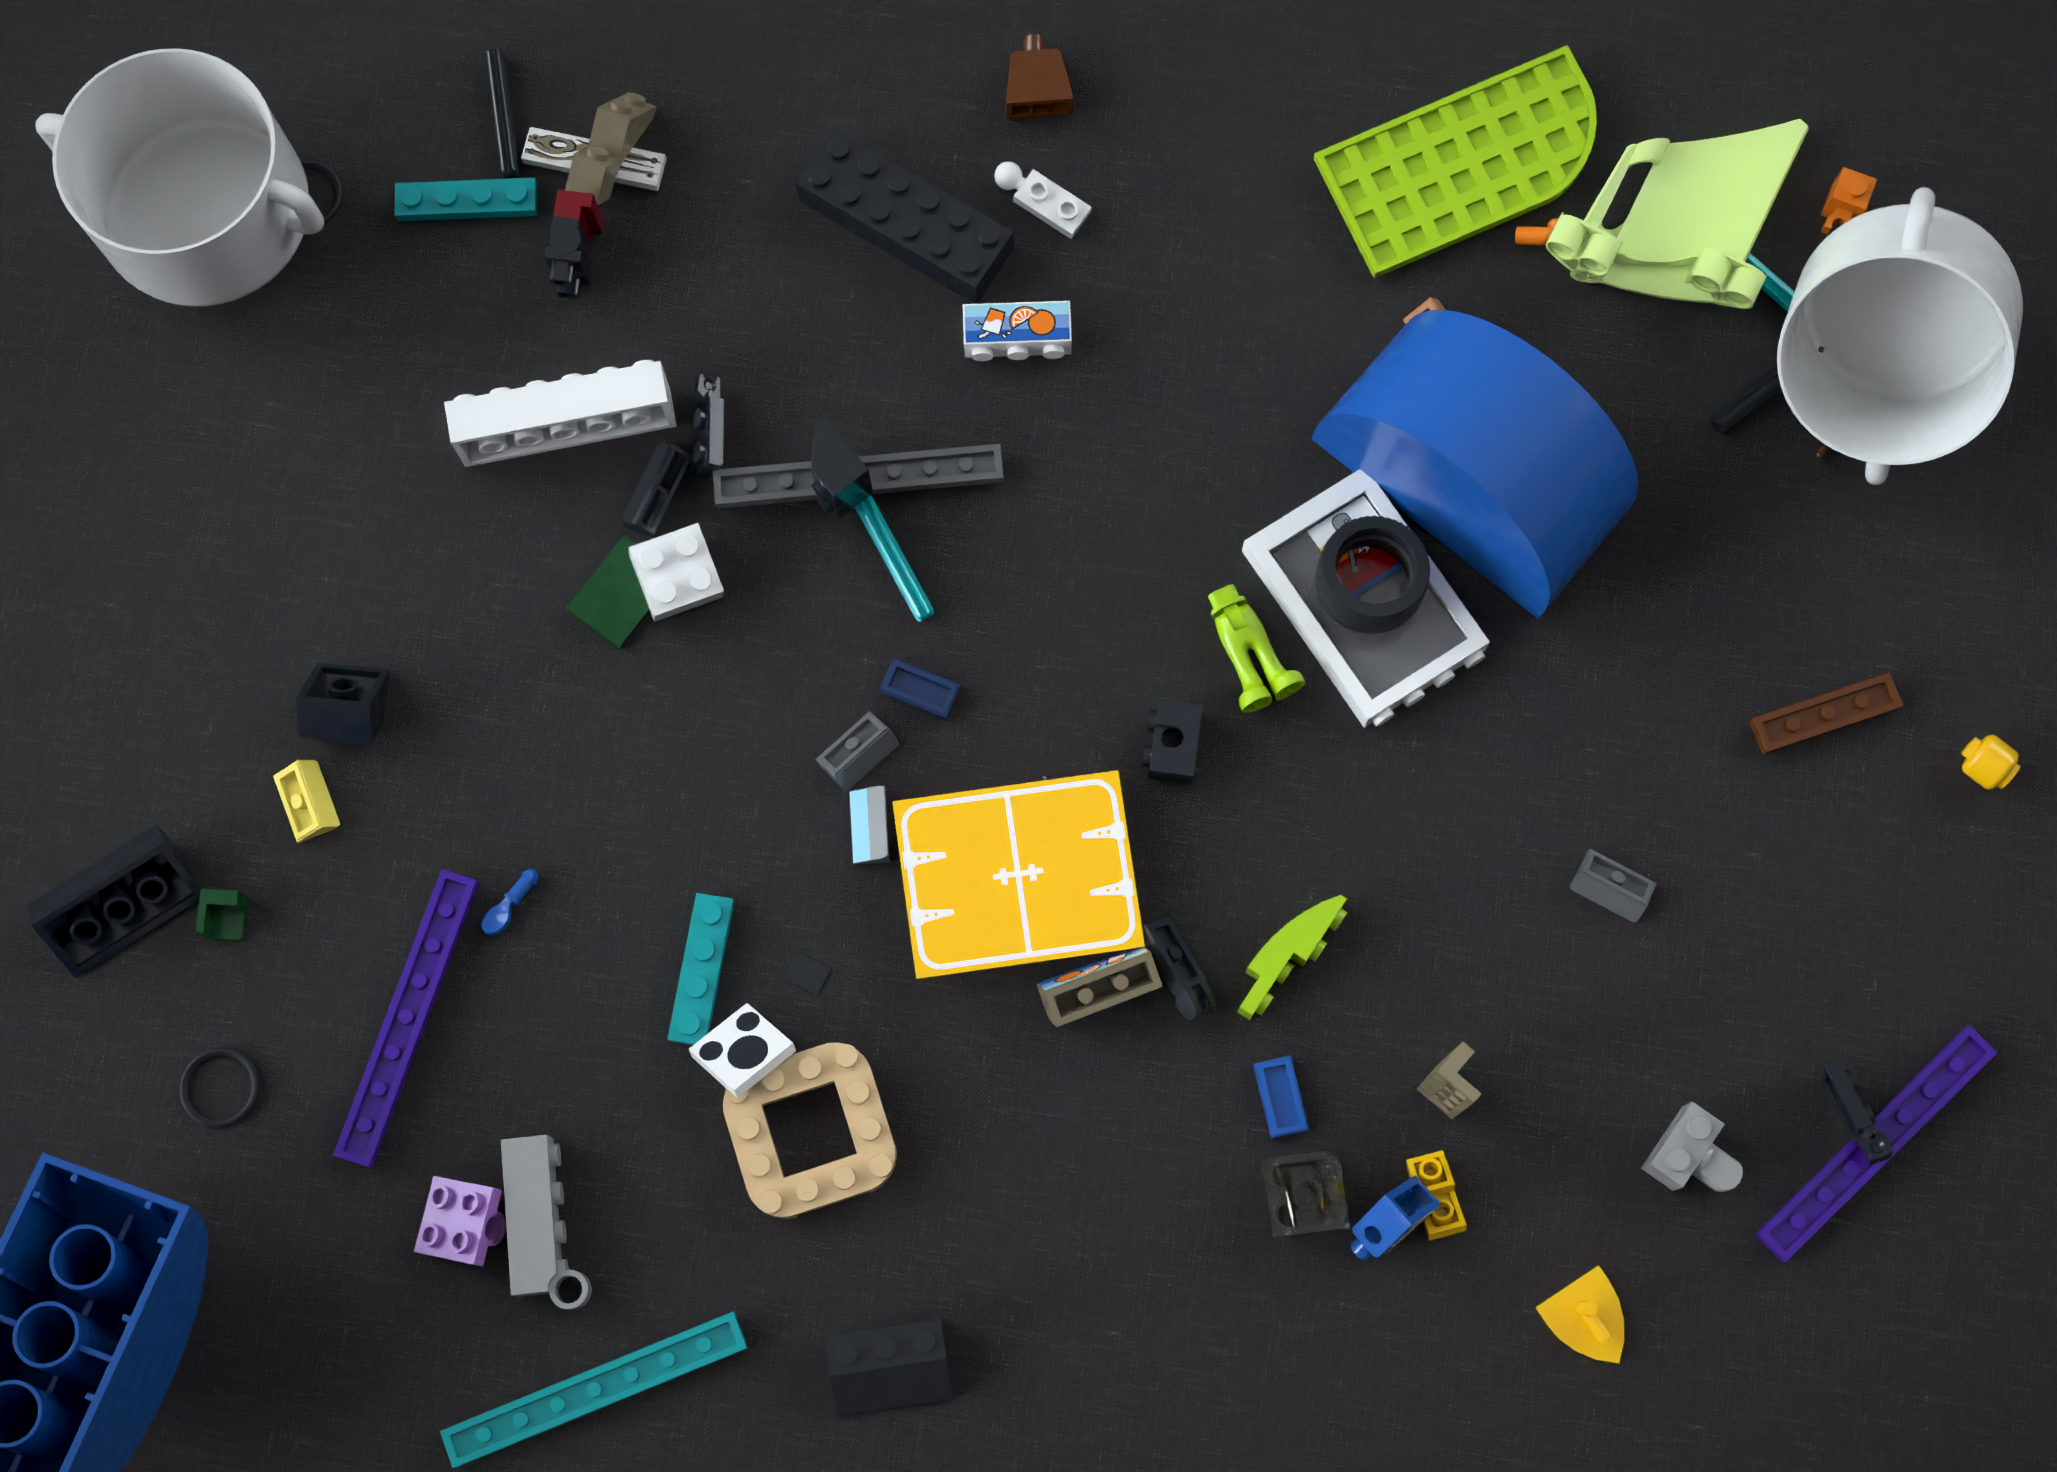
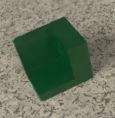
M201 889L196 934L206 940L242 941L244 939L249 897L236 890Z

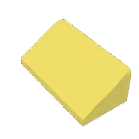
M297 760L273 776L297 843L304 842L340 826L337 813L316 760Z

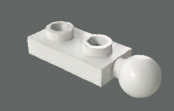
M1003 162L995 170V181L1000 188L1018 190L1013 197L1014 203L1070 239L1073 238L1091 212V206L1034 169L1027 178L1022 176L1020 167L1014 162Z

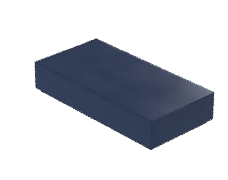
M893 658L880 686L879 693L947 721L960 692L961 685Z

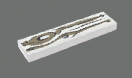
M530 127L521 160L523 164L569 173L573 155L587 148L590 139ZM632 148L624 159L615 182L658 191L667 160L665 154Z

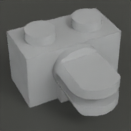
M1694 1102L1681 1107L1641 1167L1642 1170L1672 1191L1683 1188L1690 1176L1693 1175L1714 1191L1725 1192L1735 1188L1743 1176L1741 1164L1713 1144V1141L1725 1124Z

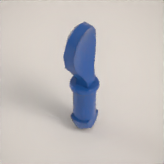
M535 869L524 871L510 891L504 894L505 899L486 913L482 920V929L485 934L490 936L497 935L507 928L511 921L512 907L514 905L519 906L522 898L538 881L539 875Z

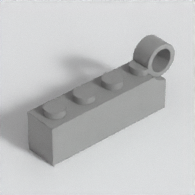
M548 1135L502 1139L501 1151L511 1296L523 1297L550 1294L552 1301L558 1307L567 1310L579 1309L589 1301L592 1287L589 1279L583 1273L569 1270L567 1259H562L561 1244L566 1243L567 1234L565 1221H559L558 1205H563L564 1203L562 1182H556L555 1167L561 1166L559 1143L554 1144L553 1138ZM569 1277H576L582 1285L581 1296L573 1303L564 1302L559 1295L561 1283Z

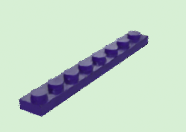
M441 869L333 1156L373 1168L479 885L477 880Z
M1970 1025L1964 1027L1874 1116L1875 1124L1873 1125L1876 1126L1877 1131L1887 1134L1893 1151L1891 1158L1997 1054ZM1851 1138L1755 1233V1236L1782 1263L1787 1262L1890 1159L1869 1165L1859 1144L1855 1145Z

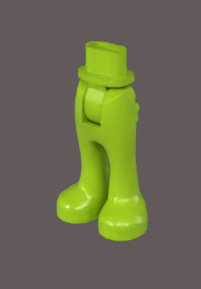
M1234 584L1227 585L1208 595V599L1213 607L1211 615L1215 619L1220 640L1238 673L1243 687V693L1239 697V706L1242 712H1254L1272 703V696L1263 684L1249 657V649H1252L1256 654L1276 701L1289 697L1305 685L1306 682L1299 671H1287L1281 665L1261 621L1253 609L1246 604L1245 596H1239Z

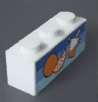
M1070 301L963 304L965 358H972L976 361H988L993 357L1007 356L1012 360H1023L1032 355H1043L1045 358L1057 359L1065 354H1071Z

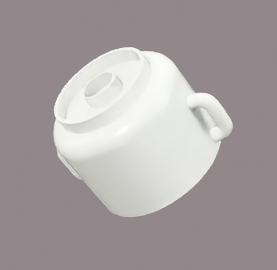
M158 49L134 54L106 67L89 80L74 96L63 115L45 113L36 121L35 126L38 134L53 152V173L56 186L68 211L123 278L137 289L159 300L176 305L194 307L219 305L247 296L271 281L286 266L296 252L304 234H316L324 227L323 215L309 195L307 179L301 161L261 93L241 71L212 55L187 49Z
M1927 187L1917 189L1912 195L1910 204L1892 205L1871 210L1852 218L1838 227L1815 249L1803 268L1778 343L1777 368L1781 389L1789 407L1800 423L1813 436L1830 448L1846 456L1866 461L1865 478L1872 485H1880L1887 479L1890 465H1906L1933 460L1961 448L1977 437L1990 424L2002 407L2009 392L2014 372L2022 324L2023 297L2020 282L2010 258L1995 238L1980 225L1958 213L1935 207V194ZM1820 346L1825 348L1823 353L1818 352Z

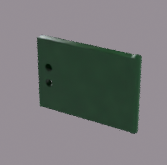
M625 535L615 545L571 603L565 607L566 610L618 649L623 647V643L650 610L629 556V547L636 545V543Z

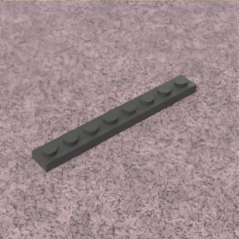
M1000 444L858 457L869 469L873 494L1004 482ZM812 461L713 471L716 508L816 500L814 498L816 492L811 486L814 482L811 472Z

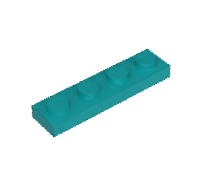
M535 178L395 183L394 216L397 221L538 216V183Z
M696 893L667 1039L669 1042L693 1046L710 1031L735 902L732 898Z

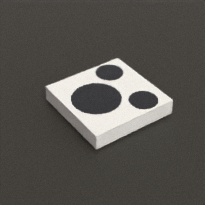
M746 1003L690 1047L689 1052L694 1060L738 1098L796 1052L792 1041Z

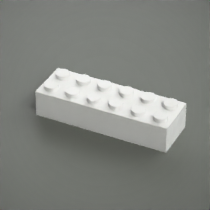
M641 360L634 363L631 367L620 369L617 367H605L598 370L597 373L584 376L577 373L563 376L561 380L552 382L543 380L527 383L526 387L516 389L508 387L495 388L489 394L479 396L463 394L455 397L453 401L444 402L450 442L465 467L677 427L670 386L661 361L654 362L652 360Z

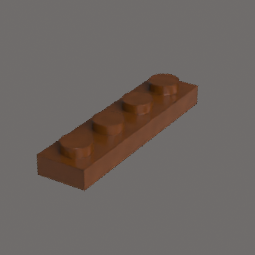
M1889 672L1754 717L1749 723L1762 755H1766L1900 710L1904 705Z

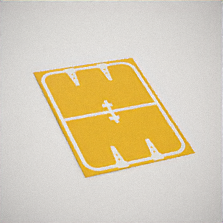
M1118 770L892 801L916 979L1145 947Z

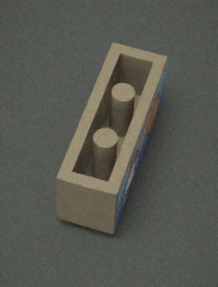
M1145 947L1127 949L1037 984L1048 1018L1056 1027L1163 987L1151 951Z

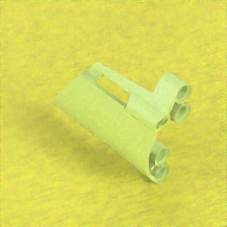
M1801 119L1759 130L1711 139L1670 143L1668 138H1655L1638 144H1631L1627 146L1584 221L1571 215H1563L1562 213L1546 243V248L1560 263L1571 271L1570 276L1580 282H1599L1622 290L1658 298L1714 303L1728 307L1750 309L1760 292L1767 274L1765 276L1761 270L1745 261L1809 129L1808 125ZM1638 163H1653L1625 222L1615 229H1605L1602 226V220L1627 169Z

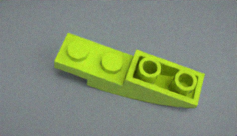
M1339 895L1304 911L1287 923L1263 946L1246 969L1245 973L1257 981L1237 1011L1248 1020L1252 1018L1255 1012L1261 1016L1274 998L1268 993L1275 981L1283 984L1294 965L1289 963L1290 959L1302 967L1309 958L1314 962L1317 960L1327 945L1322 940V937L1329 927L1336 931L1348 913L1342 909L1347 898Z

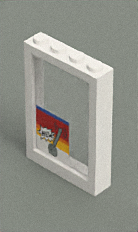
M1359 469L1246 539L1242 552L1365 728L1371 723H1374L1376 727L1382 725L1395 715L1392 710L1403 703L1406 707L1415 704L1425 696L1423 690L1434 684L1439 688L1455 677L1453 671L1462 665L1469 669L1485 658L1483 652L1490 641L1429 555L1430 578L1427 591L1417 611L1398 628L1385 633L1362 634L1361 632L1357 633L1354 630L1351 631L1346 627L1344 628L1327 614V611L1324 610L1323 605L1320 603L1316 590V568L1324 545L1332 534L1348 521L1351 522L1359 517H1370L1373 515L1389 517L1407 526L1377 482ZM1367 546L1351 549L1342 555L1337 565V575L1340 583L1349 594L1362 602L1373 604L1393 602L1400 598L1407 589L1408 578L1404 567L1395 556L1383 549Z

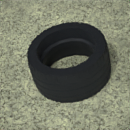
M1373 515L1370 517H1359L1351 522H1346L1328 539L1317 564L1316 590L1320 603L1333 620L1344 628L1346 627L1351 631L1354 630L1357 633L1379 634L1398 628L1417 611L1427 591L1430 578V561L1426 548L1423 546V542L1419 539L1418 535L1414 534L1413 530L1389 517ZM1366 546L1383 549L1395 556L1404 567L1408 578L1407 589L1400 598L1393 602L1383 604L1362 602L1349 594L1339 581L1337 565L1342 555L1351 549Z

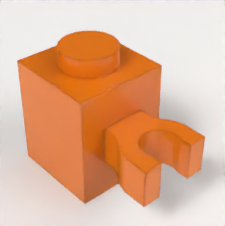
M1843 167L1833 182L1821 215L1827 217V220L1823 224L1821 232L1828 234L1833 224L1841 226L1852 218L1863 214L1867 209L1877 179Z

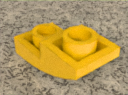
M1443 1150L1407 1159L1406 1165L1409 1177L1412 1178L1416 1175L1441 1203L1423 1221L1429 1241L1466 1231L1467 1224L1454 1191L1455 1183Z

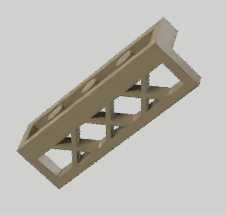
M1463 1041L1440 1061L1417 1088L1418 1091L1450 1119H1453L1471 1106L1481 1095L1476 1088L1457 1073L1475 1052Z

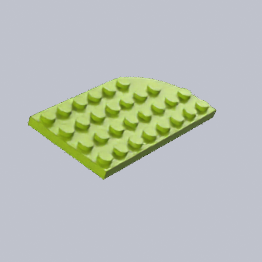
M1566 45L1314 153V161L1375 279L1549 204L1562 195L1577 179L1591 152L1597 125L1595 99L1570 48Z

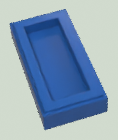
M1291 1055L1254 1063L1253 1068L1271 1139L1308 1131L1309 1127Z

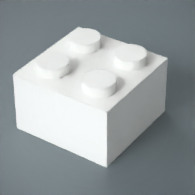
M699 523L629 547V556L654 622L723 598L724 590Z

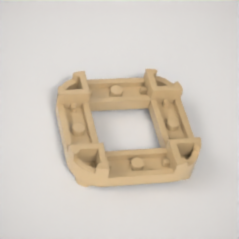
M826 1043L792 1054L738 1098L728 1089H725L723 1112L744 1183L753 1203L766 1214L782 1219L796 1218L797 1215L867 1192H874L881 1188L891 1176L897 1159L896 1145L871 1067L866 1058L852 1045ZM835 1083L857 1154L784 1178L763 1109L764 1106Z

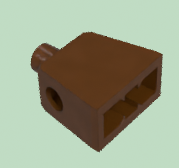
M1032 34L1026 36L1023 40L1024 51H1014L1010 56L1006 95L1007 119L1072 115L1073 93L1061 51L1057 48L1045 49L1044 37L1042 35Z

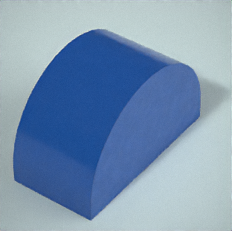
M1431 310L1411 318L1320 421L1312 436L1314 442L1353 473L1360 469L1376 481L1393 505L1537 619L1542 616L1632 507L1638 493L1637 471L1625 441L1608 415L1576 380L1553 360L1516 335L1483 319L1455 311Z
M42 1152L0 1239V1472H121L147 1432L166 1395L185 1350L198 1310L208 1260V1234L203 1217L192 1207Z

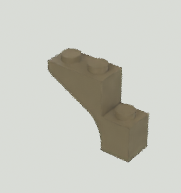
M626 93L599 106L588 147L573 155L565 190L591 193L594 195L598 205L609 200L618 171L628 153L652 121L656 106L647 103L643 96L635 93Z

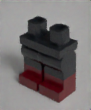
M566 190L557 191L550 233L552 248L546 247L544 258L551 270L549 280L551 284L557 286L556 294L560 298L578 300L581 284L590 285L592 274L590 268L592 263L589 255L592 232L602 233L604 219L596 199L591 193Z

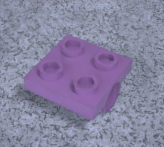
M433 1176L414 1252L483 1267L488 1246L499 1244L506 1232V1218L501 1212L497 1211L502 1190Z

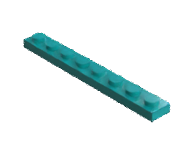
M733 1311L443 1429L440 1433L452 1468H458L748 1349L737 1316Z

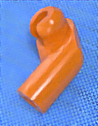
M1551 219L1547 223V227L1517 226L1515 232L1516 244L1546 245L1558 219Z

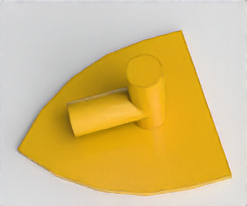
M1599 1265L1535 1307L1557 1338L1574 1351L1595 1360L1619 1364L1624 1345V1317L1619 1298Z

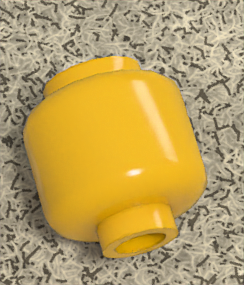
M1988 735L1982 740L1974 737L1961 752L1966 757L1962 765L1963 772L1987 790L1995 787L2003 789L2021 768L2017 764L2018 752L1996 735Z

